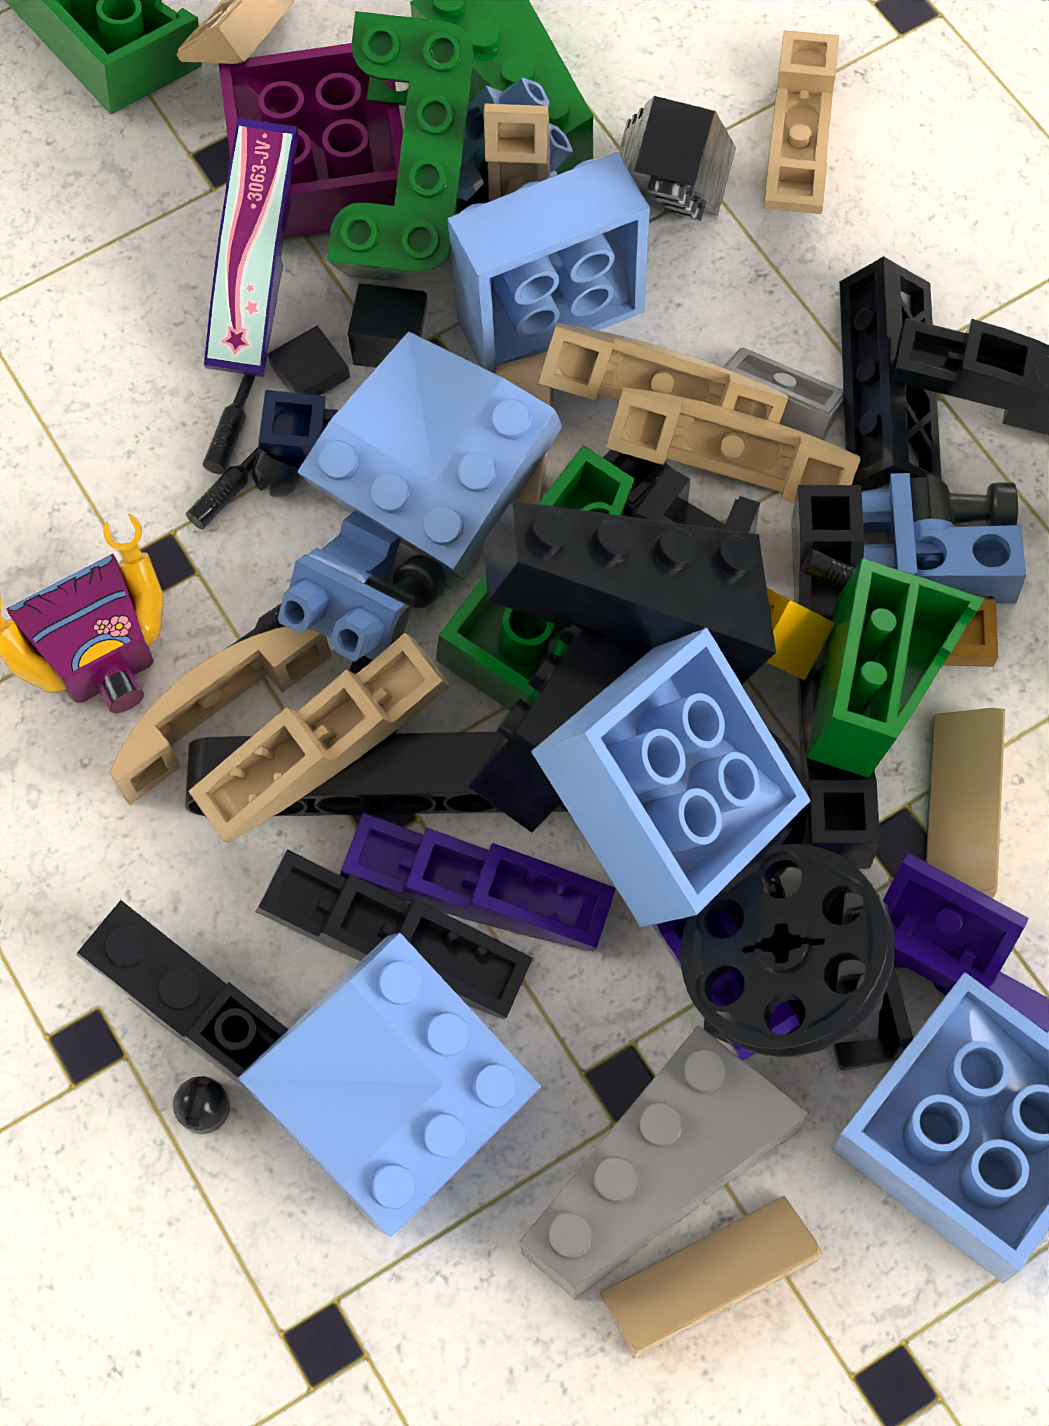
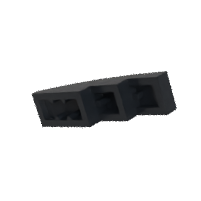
M288 849L284 853L255 911L359 961L366 957L385 937L401 933L467 1006L501 1019L507 1018L533 960L532 957L417 899L408 903L352 874L344 878Z

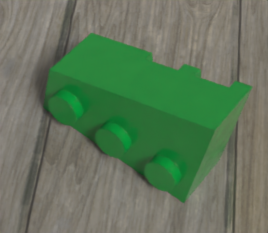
M862 558L835 603L832 622L835 625L829 634L806 758L869 778L902 732L985 598Z

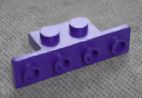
M908 853L883 898V902L888 904V913L894 929V967L908 968L932 981L935 988L945 996H947L965 972L1048 1033L1049 998L1000 972L1029 918Z

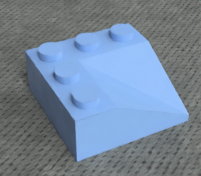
M618 152L597 160L583 161L572 170L541 182H529L520 187L516 192L485 204H473L465 208L461 213L448 218L457 319L482 368L495 373L497 364L547 352L556 323L601 330L645 312L650 207Z
M408 331L332 417L297 472L313 488L350 511H356L394 534L406 546L423 556L433 559L440 567L465 581L484 551V539L511 502L516 501L563 426L556 409L503 377Z
M708 628L651 649L531 751L640 927L697 915L811 801Z
M401 933L385 937L237 1078L379 1231L390 1238L542 1087Z
M964 972L842 1131L832 1150L1002 1283H1005L1021 1270L1049 1231V1034Z

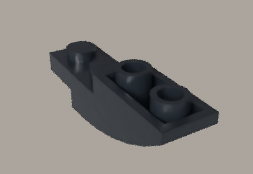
M905 319L899 335L890 381L1005 409L1002 424L1049 435L1048 344L1012 330L971 319L965 333Z
M122 900L118 902L76 954L129 997L128 999L243 1087L244 1085L237 1078L289 1030L230 982L226 984Z

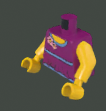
M128 514L135 528V536L128 543L122 544L114 540L108 521L104 525V539L113 549L120 550L123 557L119 564L112 553L6 608L11 619L5 620L0 614V657L16 677L49 693L65 690L76 703L85 702L101 694L112 713L128 711L142 701L144 692L134 675L149 668L154 662L149 645L154 643L160 636L164 595L148 553H141L138 542L142 536V526L139 520L132 514ZM0 597V612H1V609H2V599H1V597Z

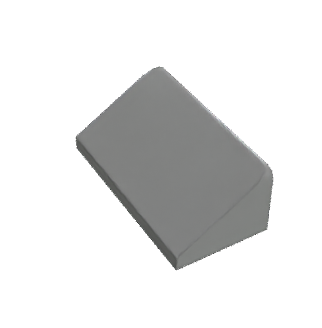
M744 347L740 348L723 367L788 395V401L779 424L821 440L826 438L844 404V391Z

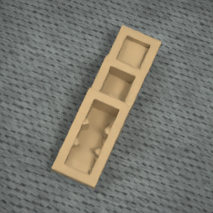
M404 633L357 674L346 669L300 710L295 711L288 707L283 709L188 792L223 842L231 843L348 767L404 725L447 690L450 685L416 640Z

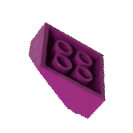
M352 43L251 57L240 64L218 63L230 159L237 118L297 127L299 139L289 189L291 205L285 238L330 232L336 215L341 209L352 203L395 206L403 137L399 105L368 102L367 95L370 76L358 67L352 54ZM384 80L386 86L396 91L395 82Z

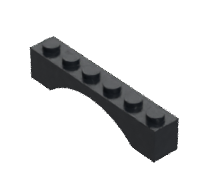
M798 485L791 519L794 602L832 621L836 600L843 589L802 573V565L811 549L855 568L860 560L864 558L861 485ZM828 636L806 679L803 680L797 677L801 776L806 793L811 800L807 804L808 816L803 843L804 845L829 850L845 858L858 869H870L880 845L875 770L868 778L806 758L829 639Z

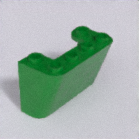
M355 11L352 54L358 67L370 76L367 100L374 103L406 106L395 206L352 203L341 209L334 218L330 229L327 261L349 277L382 281L394 280L430 271L440 266L449 254L451 245L448 218L454 216L456 211L474 60L473 43L468 33L459 25L447 21ZM384 80L409 83L408 89L404 91L392 90L386 86Z

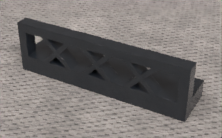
M883 256L839 281L845 444L847 451L860 456V462L852 485H861L862 491L875 490L888 484L890 475L895 473H910V479L932 475L942 480L937 393L890 381L899 335L905 319L933 325L931 284ZM901 291L910 296L911 313L901 297ZM906 390L916 406V416L906 400ZM908 442L918 457L919 467L909 462Z

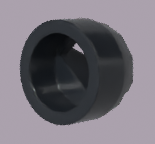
M259 449L253 464L252 477L260 491H263L271 483L270 496H286L299 483L301 475L297 471L302 464Z
M206 1076L192 1077L182 1083L176 1091L173 1099V1110L177 1120L185 1129L196 1134H208L219 1129L225 1123L230 1112V1100L222 1085L216 1080ZM206 1087L201 1102L199 1119L189 1117L196 1090Z

